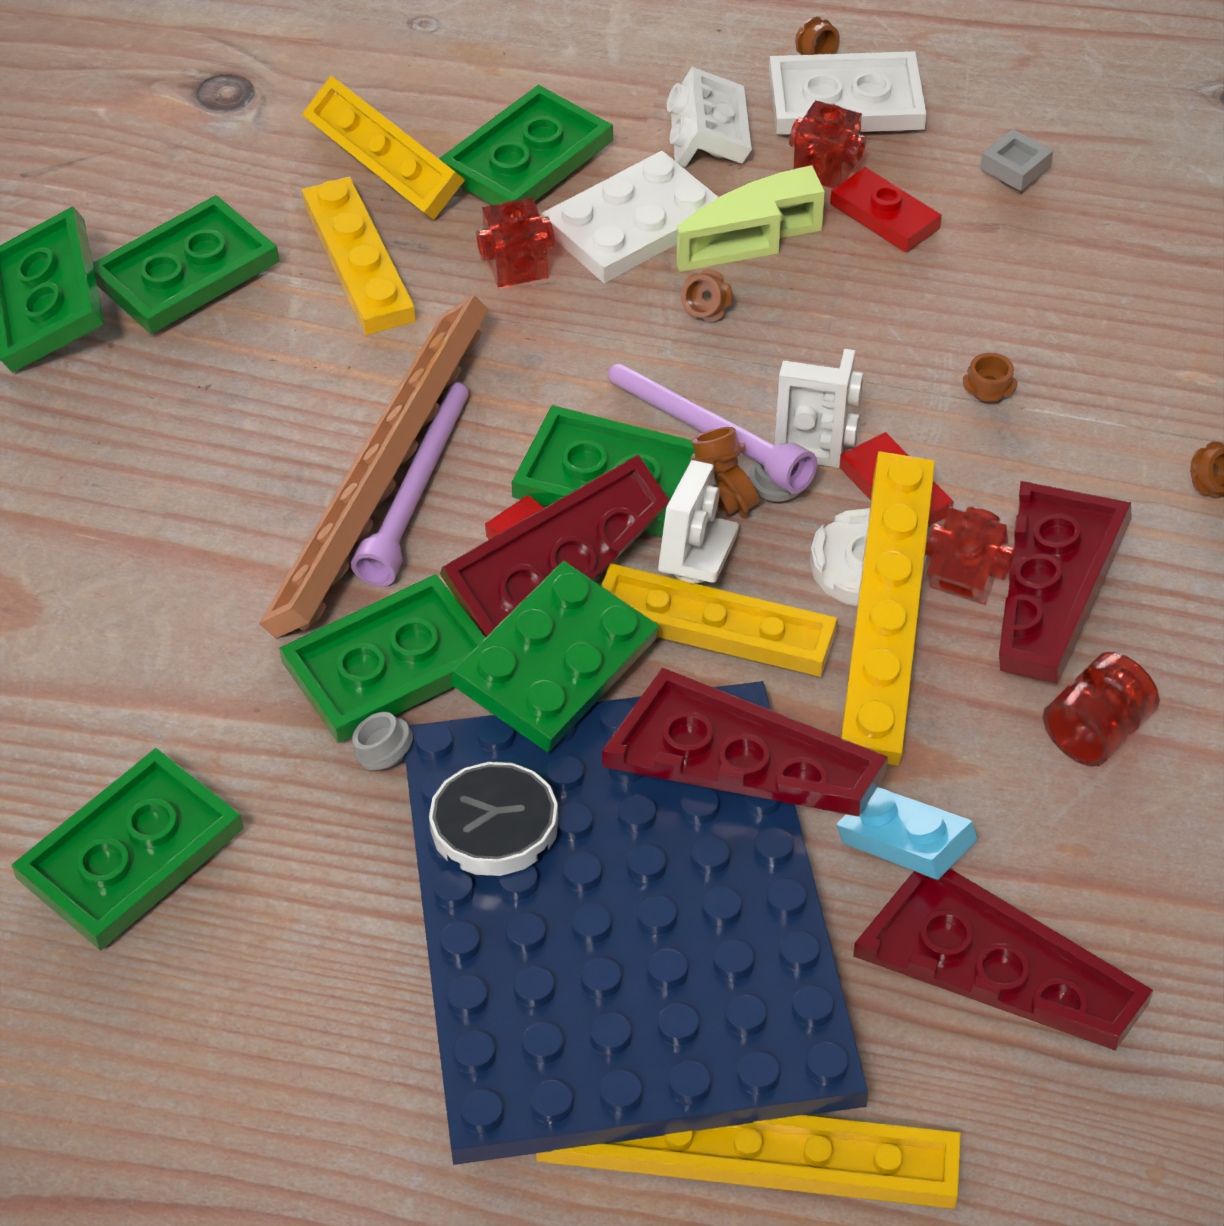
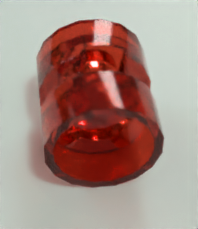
M1103 652L1076 677L1075 683L1069 684L1044 708L1042 719L1045 730L1052 742L1066 756L1077 763L1089 767L1101 766L1127 741L1128 734H1133L1158 710L1160 698L1154 681L1140 664L1120 653Z

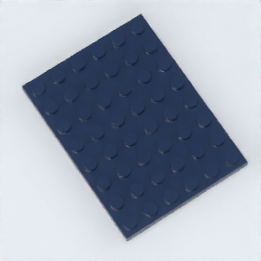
M764 681L713 687L771 710ZM640 697L596 702L549 753L495 715L409 725L413 732V740L405 754L453 1165L602 1143L607 1144L664 1136L665 1134L749 1124L757 1121L799 1115H813L867 1107L868 1089L795 804L602 767L603 748ZM486 762L514 763L535 771L551 786L558 804L557 835L549 850L547 844L545 849L537 854L538 861L524 870L502 876L475 875L460 869L459 862L452 860L448 855L446 860L437 851L430 831L429 815L432 798L443 782L464 768Z

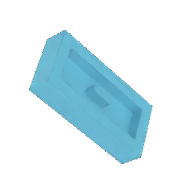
M877 787L859 817L846 814L836 824L843 844L937 880L978 840L972 820Z

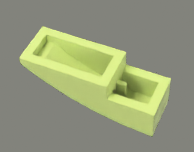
M813 166L780 172L748 183L720 196L685 219L677 226V267L679 272L778 254L780 238L822 231L825 191Z

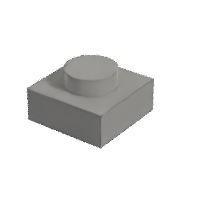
M1012 129L982 153L980 169L1022 191L1051 167L1053 150Z

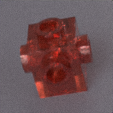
M815 100L804 118L798 117L795 120L790 132L789 145L794 147L793 169L812 165L821 185L832 189L844 182L853 168L860 163L865 151L866 137L860 135L862 113Z
M533 197L482 207L484 229L476 230L477 247L481 260L483 262L488 261L497 287L502 288L548 278L547 249L555 246L554 232L549 217L540 216Z
M950 507L944 525L940 523L933 525L926 544L925 556L931 558L926 572L930 588L986 606L995 578L1000 580L1006 579L1014 557L1015 547L1008 545L1007 525L999 523L1000 518L996 514L982 508L967 507L964 512Z

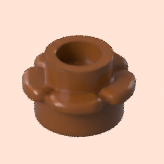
M817 16L808 19L799 28L795 38L796 50L801 55L836 54L840 42L838 30L832 26L829 20H821Z
M704 269L701 274H692L686 280L682 288L681 300L684 308L693 318L701 317L706 322L717 321L724 316L725 307L731 305L732 289L728 283L723 281L724 277L720 272L713 269ZM707 290L712 294L709 301L704 298V293Z
M983 353L976 356L967 369L968 374L963 376V386L966 391L973 394L978 400L986 403L1000 401L1004 396L1009 397L1017 388V380L1013 378L1014 366L1007 357L998 353Z
M734 427L715 428L692 438L694 454L691 455V460L713 464V473L726 471L738 464L737 456L746 449L745 443H739Z
M1210 442L1206 445V448L1198 449L1192 458L1190 468L1192 483L1195 489L1202 495L1210 494L1213 498L1224 496L1223 443Z
M738 465L724 472L714 473L716 484L713 486L720 488L718 502L720 510L726 516L737 512L741 518H747L748 510L760 503L758 492L749 477Z

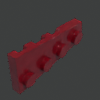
M637 454L442 566L440 575L456 600L486 638L563 561L595 581L610 566V563L612 564L666 510L670 501Z
M1026 481L1020 482L1018 515H1016L1014 530V550L1009 569V590L1005 601L999 649L1000 671L1058 684L1132 519L1131 502Z
M663 667L602 750V767L858 817L885 776L888 756Z
M950 868L938 880L913 871L856 940L854 945L853 957L1115 1051L1149 1005L1153 989Z

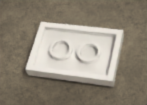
M915 51L770 56L769 76L776 134L804 135L807 133L925 130L926 109Z
M660 151L541 213L542 229L599 280L606 283L677 245V226L697 210L719 197L665 152Z

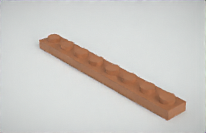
M475 295L445 311L439 317L263 615L259 624L274 638H278L298 628L304 631L310 628L323 614L326 604L322 601L329 588L335 585L347 572L350 562L346 559L353 546L358 544L371 530L373 521L370 519V516L376 506L382 503L395 488L396 481L393 479V476L399 466L404 464L418 447V442L415 440L417 434L437 414L440 405L436 401L442 391L448 388L460 374L461 368L458 366V363L462 356L473 348L481 337V332L478 328L489 309Z

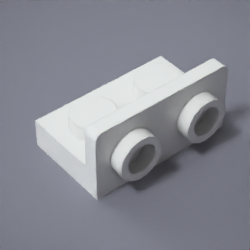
M691 67L681 84L676 83L673 86L667 100V111L671 113L672 124L669 140L674 146L675 162L685 168L699 148L714 157H724L743 164L752 150L744 86Z
M844 349L839 369L790 361L782 362L778 383L775 446L780 443H796L816 455L817 465L839 468L840 454L843 453L845 446L855 447L860 414L850 413L851 405L859 406L864 378L863 372L854 371L856 350Z
M691 460L666 507L658 571L674 574L678 579L689 583L716 582L738 535L739 524L733 521L714 518L720 495V488L711 486L714 465Z

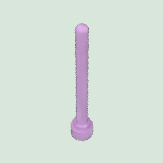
M615 364L609 369L608 378L611 383L701 432L720 427H734L739 443H745L746 449L740 453L764 465L771 482L792 494H797L803 491L812 481L817 469V457L813 452L796 443H780L775 446L625 365Z
M455 382L448 387L440 403V408L424 436L379 532L361 541L351 561V568L355 575L367 584L379 587L392 584L402 565L403 557L399 545L400 539L468 398V389L463 383Z

